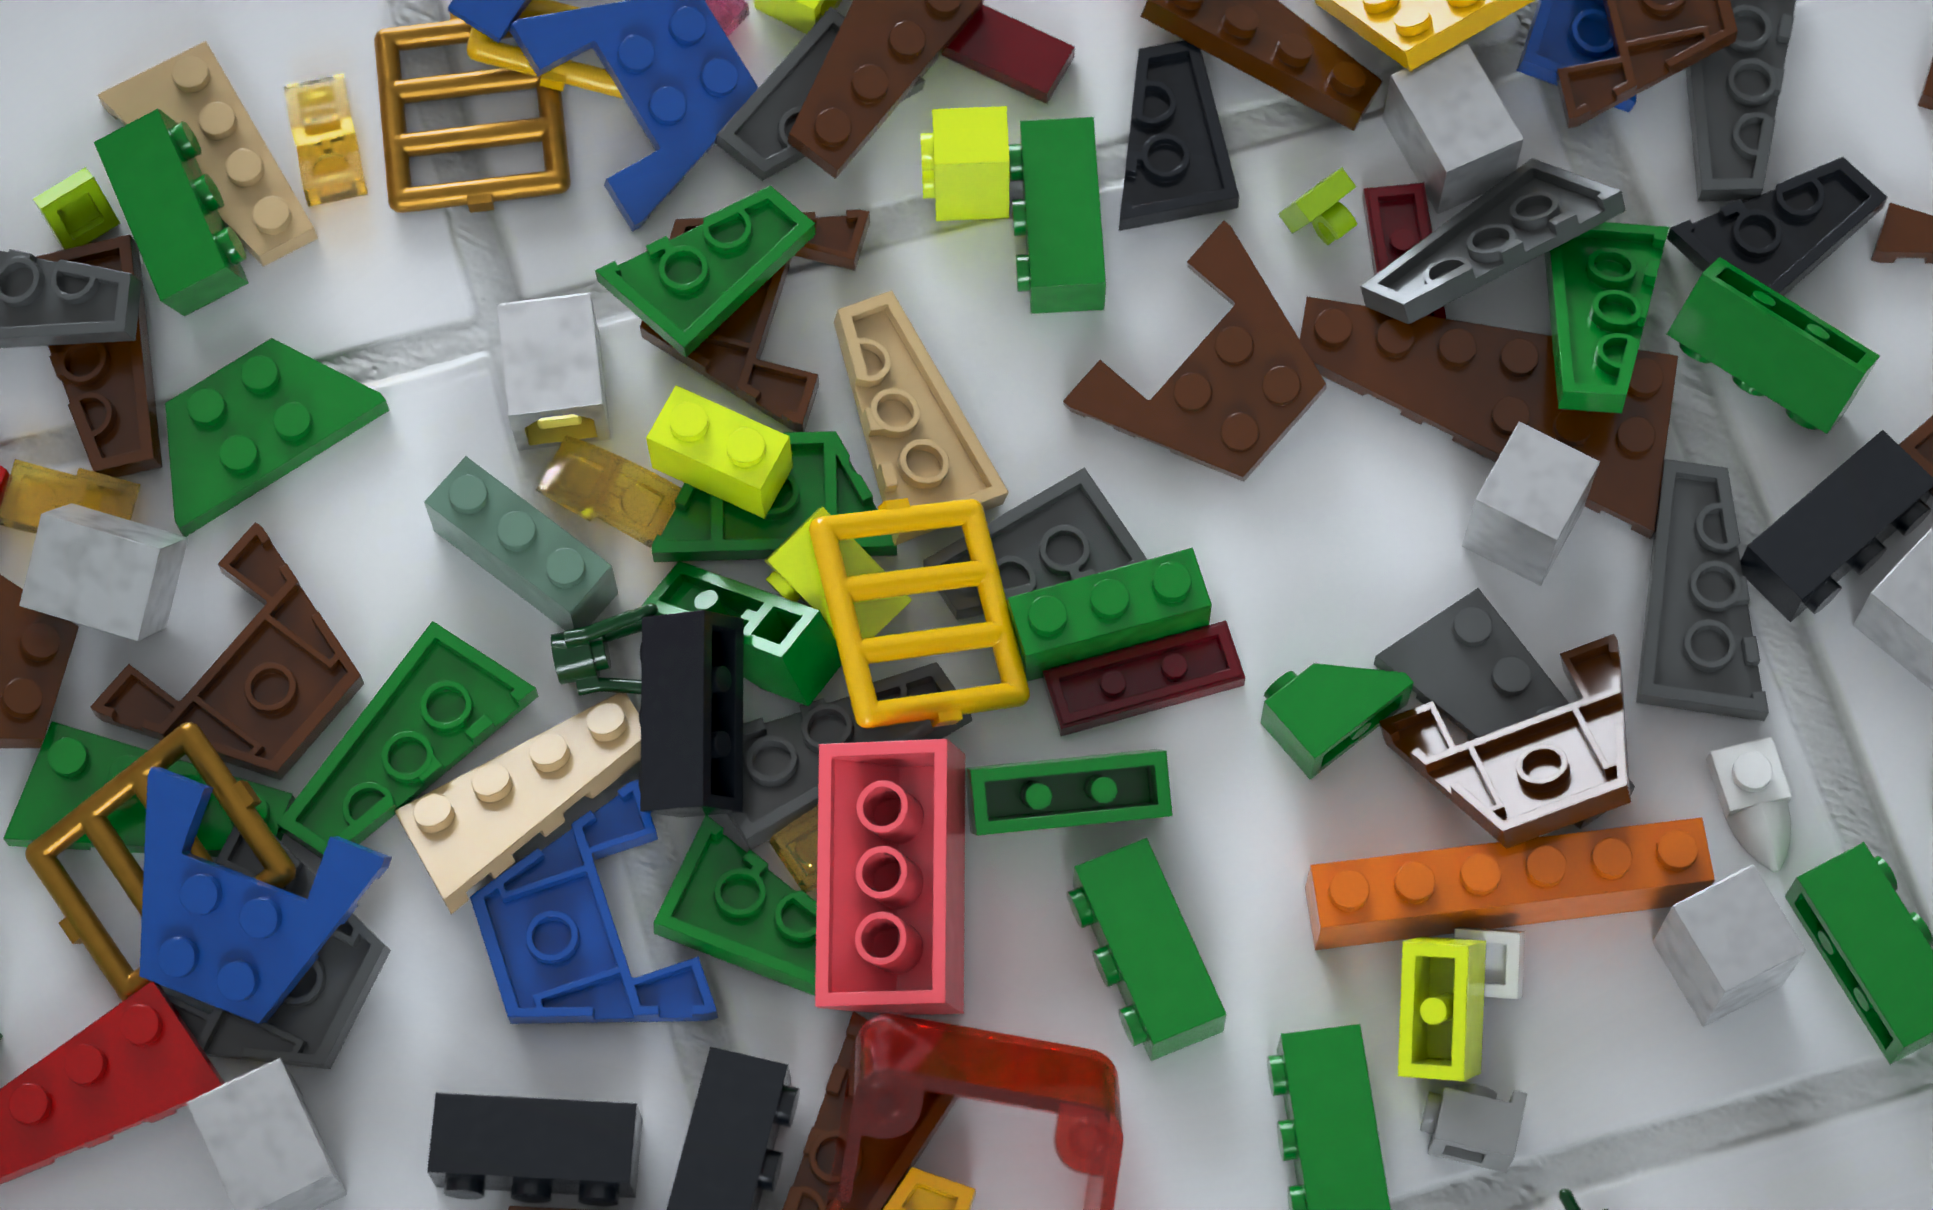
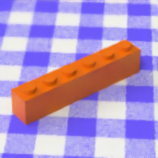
M1703 817L1537 837L1507 849L1501 843L1494 842L1310 865L1305 892L1315 950L1413 939L1421 936L1453 934L1454 929L1458 927L1494 929L1672 907V905L1712 886L1715 878Z

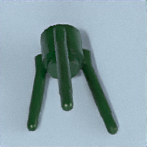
M650 603L586 627L551 634L552 656L560 684L576 682L579 696L596 692L641 694V680L599 676L601 670L611 669L607 642L642 632V617L656 615L658 612L657 605Z

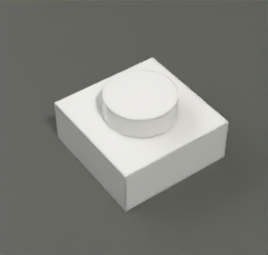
M1455 928L1454 939L1486 940L1484 997L1521 998L1523 992L1525 931Z

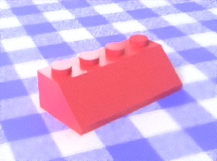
M948 739L819 744L815 1007L889 1015L964 1014L965 753Z

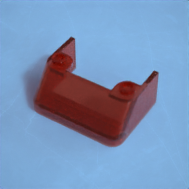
M890 1013L880 1014L869 1019L858 1031L852 1048L826 1210H843L851 1203L861 1136L890 1140L906 1134L919 1119L924 1091L1057 1114L1053 1140L1055 1152L1059 1160L1071 1171L1088 1175L1083 1210H1114L1123 1148V1127L1119 1076L1113 1062L1106 1055L1089 1048Z

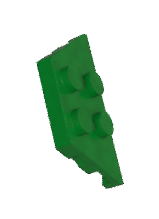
M270 338L165 403L174 519L179 531L184 537H187L389 411L385 398L381 393L273 338Z
M836 431L784 432L783 434L790 436L793 468L765 519L684 483L675 500L676 508L661 536L657 534L652 543L653 561L684 562L767 559L821 507H824L830 515L878 509L873 502V495L861 475L857 474L851 464L850 455ZM891 534L854 539L870 556H897V545L894 546Z

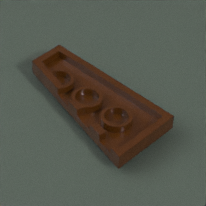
M853 0L789 133L788 143L836 179L980 10L984 0Z

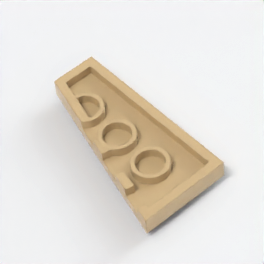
M206 41L97 94L101 105L124 125L137 120L157 108L178 124L182 121L188 124L201 147L202 153L195 158L202 175L208 174L223 198L224 206L218 209L225 228L229 226L233 229L243 247L262 266L318 239L312 223Z
M891 290L838 309L833 323L882 503L886 500L908 498L910 506L975 499L982 504L984 511L1002 505L1008 495L1007 488L893 291ZM937 529L891 534L895 546Z
M617 693L395 810L405 833L451 914L469 900L466 892L489 874L495 879L513 865L515 860L512 854L539 832L546 838L565 822L564 814L566 810L582 797L594 799L641 760L639 713L626 693Z

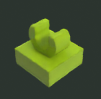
M86 167L33 198L63 250L86 245L121 224L94 176Z
M1341 167L1278 213V215L1292 234L1312 222L1314 230L1328 246L1358 225L1351 212L1339 202L1340 199L1355 189L1356 185Z

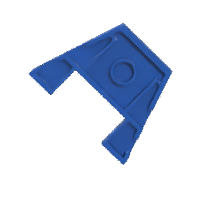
M626 0L518 19L511 23L509 30L537 77L589 49H594L608 74L613 79L622 97L656 152L606 178L604 184L632 232L645 223L656 207L667 195L672 193L706 152L708 153L715 145L716 136L758 89L757 84L705 0Z
M151 767L147 777L139 976L255 1023H267L319 957L317 953L338 926L345 924L359 906L357 902L374 880L380 879L385 873L392 857L341 837H330L308 899L192 854L191 848L213 787L161 767Z
M639 779L627 783L617 791L618 795L594 813L591 810L571 824L572 829L544 849H535L470 896L511 1024L710 1021L719 1018L699 956L636 978L631 976L594 862L598 859L658 840L651 814L640 812Z

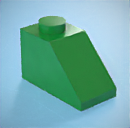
M1313 663L1298 676L1294 671H1289L1270 685L1264 693L1266 700L1264 701L1260 723L1305 775L1312 779L1379 727L1380 720L1393 716L1408 704L1414 682L1404 672Z

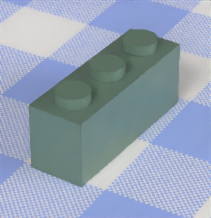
M467 456L461 460L424 501L433 530L565 631L591 625L618 595L611 564Z

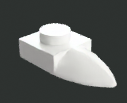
M1773 737L1710 751L1706 761L1725 819L1735 838L1758 863L1772 872L1780 871L1790 844L1791 818L1788 803L1792 794Z

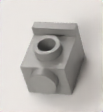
M1459 1084L1457 1090L1445 1087L1443 1094L1429 1091L1420 1131L1432 1134L1428 1154L1506 1173L1515 1156L1527 1093L1514 1090L1509 1102L1496 1099L1497 1093L1495 1091L1475 1084Z

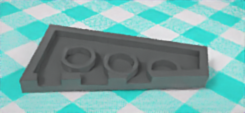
M1664 459L1653 538L1636 703L1765 721L1769 710L1766 692L1762 691L1758 668L1760 656L1757 639L1752 633L1748 609L1750 597L1747 579L1742 573L1738 549L1740 537L1728 468Z

